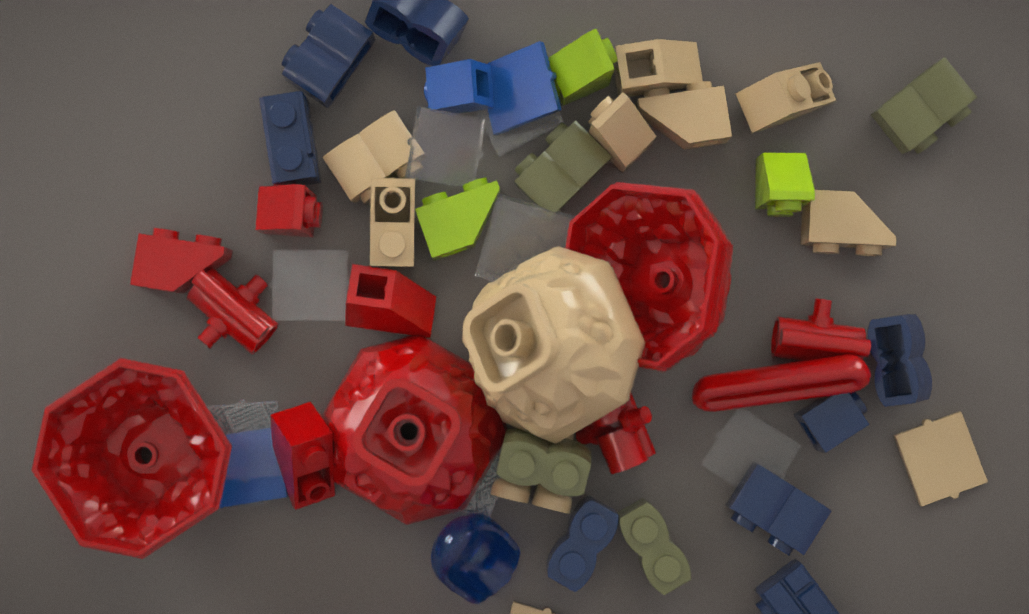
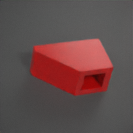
M299 184L259 186L255 230L262 234L313 238L314 227H321L323 205L322 202H317L316 194L307 186Z
M153 228L152 235L138 234L130 285L183 294L193 287L192 280L201 270L207 272L212 268L218 269L232 259L233 250L221 246V238L196 234L195 242L179 240L180 232Z
M352 264L346 298L345 326L431 338L436 296L396 270Z
M311 401L271 414L272 446L293 508L297 510L335 496L333 481V433Z

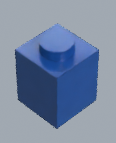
M467 59L425 68L426 83L424 85V95L428 102L429 111L456 115L495 108L491 65Z

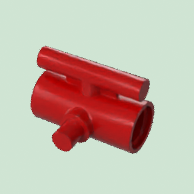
M214 268L207 272L201 270L192 280L193 287L186 299L209 318L206 321L208 326L197 337L207 348L211 349L221 337L226 339L229 335L253 355L265 345L277 330L279 324L257 306L260 301L258 296L268 286L257 274L245 286L240 284L238 288Z
M815 299L813 315H808V320L779 316L776 318L771 338L772 357L800 361L845 354L856 355L863 359L864 357H869L871 340L866 339L864 328L833 324L834 318H830L832 301Z
M632 392L625 404L576 432L577 441L583 445L590 443L599 445L611 474L633 468L649 460L648 457L656 454L645 424L651 422L652 413L646 406L637 407Z

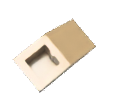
M656 39L617 45L614 48L618 62L613 64L618 96L622 92L628 97L644 95L645 91L656 88H669V91L684 89L689 84L703 82L697 42Z
M820 62L776 72L736 93L752 133L778 126L836 102L832 91L831 78L823 70Z
M711 81L696 82L687 85L684 92L671 94L669 88H656L645 91L644 98H638L635 107L644 120L684 150L724 144L732 137L724 85L712 87Z
M624 92L615 100L607 96L590 114L592 117L588 121L591 125L588 133L612 156L610 161L622 173L653 144L657 137Z
M371 178L370 266L414 267L415 179Z
M815 190V200L802 207L801 245L813 246V253L839 254V247L856 248V255L882 256V249L896 246V236L855 192Z

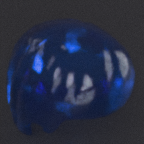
M472 513L453 519L440 531L431 550V565L436 577L450 591L472 604H480L495 595L509 582L518 566L521 552L514 539L494 519L482 513Z

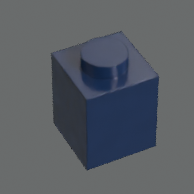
M856 392L820 397L794 414V417L816 451L823 453L833 449L869 425L863 415L867 412V408Z

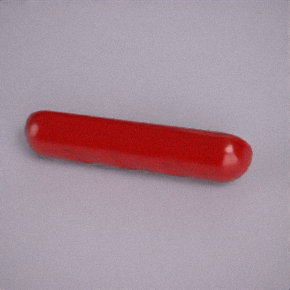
M852 354L710 374L700 378L692 389V402L701 410L717 412L846 394L865 388L870 382L871 374L866 362Z

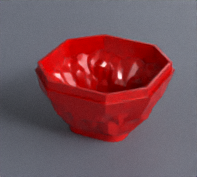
M616 182L614 185L611 184L569 222L565 248L607 261L614 269L645 341L641 358H638L637 361L639 363L638 367L662 372L670 370L684 358L693 356L702 348L706 340L714 336L719 325L724 321L731 285L730 268L734 247L721 228L717 218L695 190Z
M411 335L361 348L321 416L333 433L334 483L405 525L465 510L499 453L507 430L506 423L502 421L494 408L487 405L483 390L476 385L472 364L420 335ZM408 422L415 424L418 429L417 436L411 440L404 438L401 433L402 426Z
M120 358L45 407L31 471L81 547L144 559L219 509L232 445L183 370ZM143 447L149 448L152 453L149 463H145L142 459L141 451Z

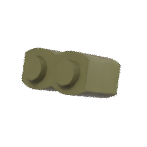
M943 57L881 105L871 116L901 154L907 153L912 149L919 154L938 139L934 132L947 122L950 127H953L972 112L968 105L977 96L949 61Z
M576 120L569 127L564 122L560 123L545 139L550 146L539 157L533 152L530 153L514 170L519 175L514 184L550 220L612 158Z
M518 428L509 429L505 432L496 474L516 485L532 486L541 484L544 488L555 494L563 496L583 495L591 468V450L582 443L571 439H563L555 444Z
M641 498L617 512L619 518L618 528L631 549L638 554L642 571L658 592L666 595L691 580V570L685 555L669 539L668 528L663 517L647 500Z

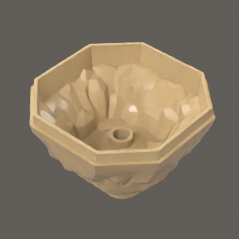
M559 246L519 264L516 270L505 273L494 282L488 283L473 302L472 310L467 314L463 323L462 341L469 350L468 361L472 364L474 370V380L476 385L483 390L487 405L498 412L503 422L555 444L629 400L639 366L637 361L638 358H641L645 345L624 292L609 262Z

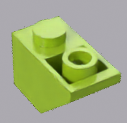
M597 28L587 32L548 58L551 71L557 75L554 83L562 106L608 87L613 72L615 71L613 64L618 62L609 38L601 39Z
M762 153L756 158L755 209H767V216L791 217L793 212H801L803 206L815 200V189L806 153Z
M486 177L476 179L462 186L464 192L448 197L446 192H440L422 199L423 206L416 208L415 211L434 261L475 247L500 195V187L497 180L488 183Z

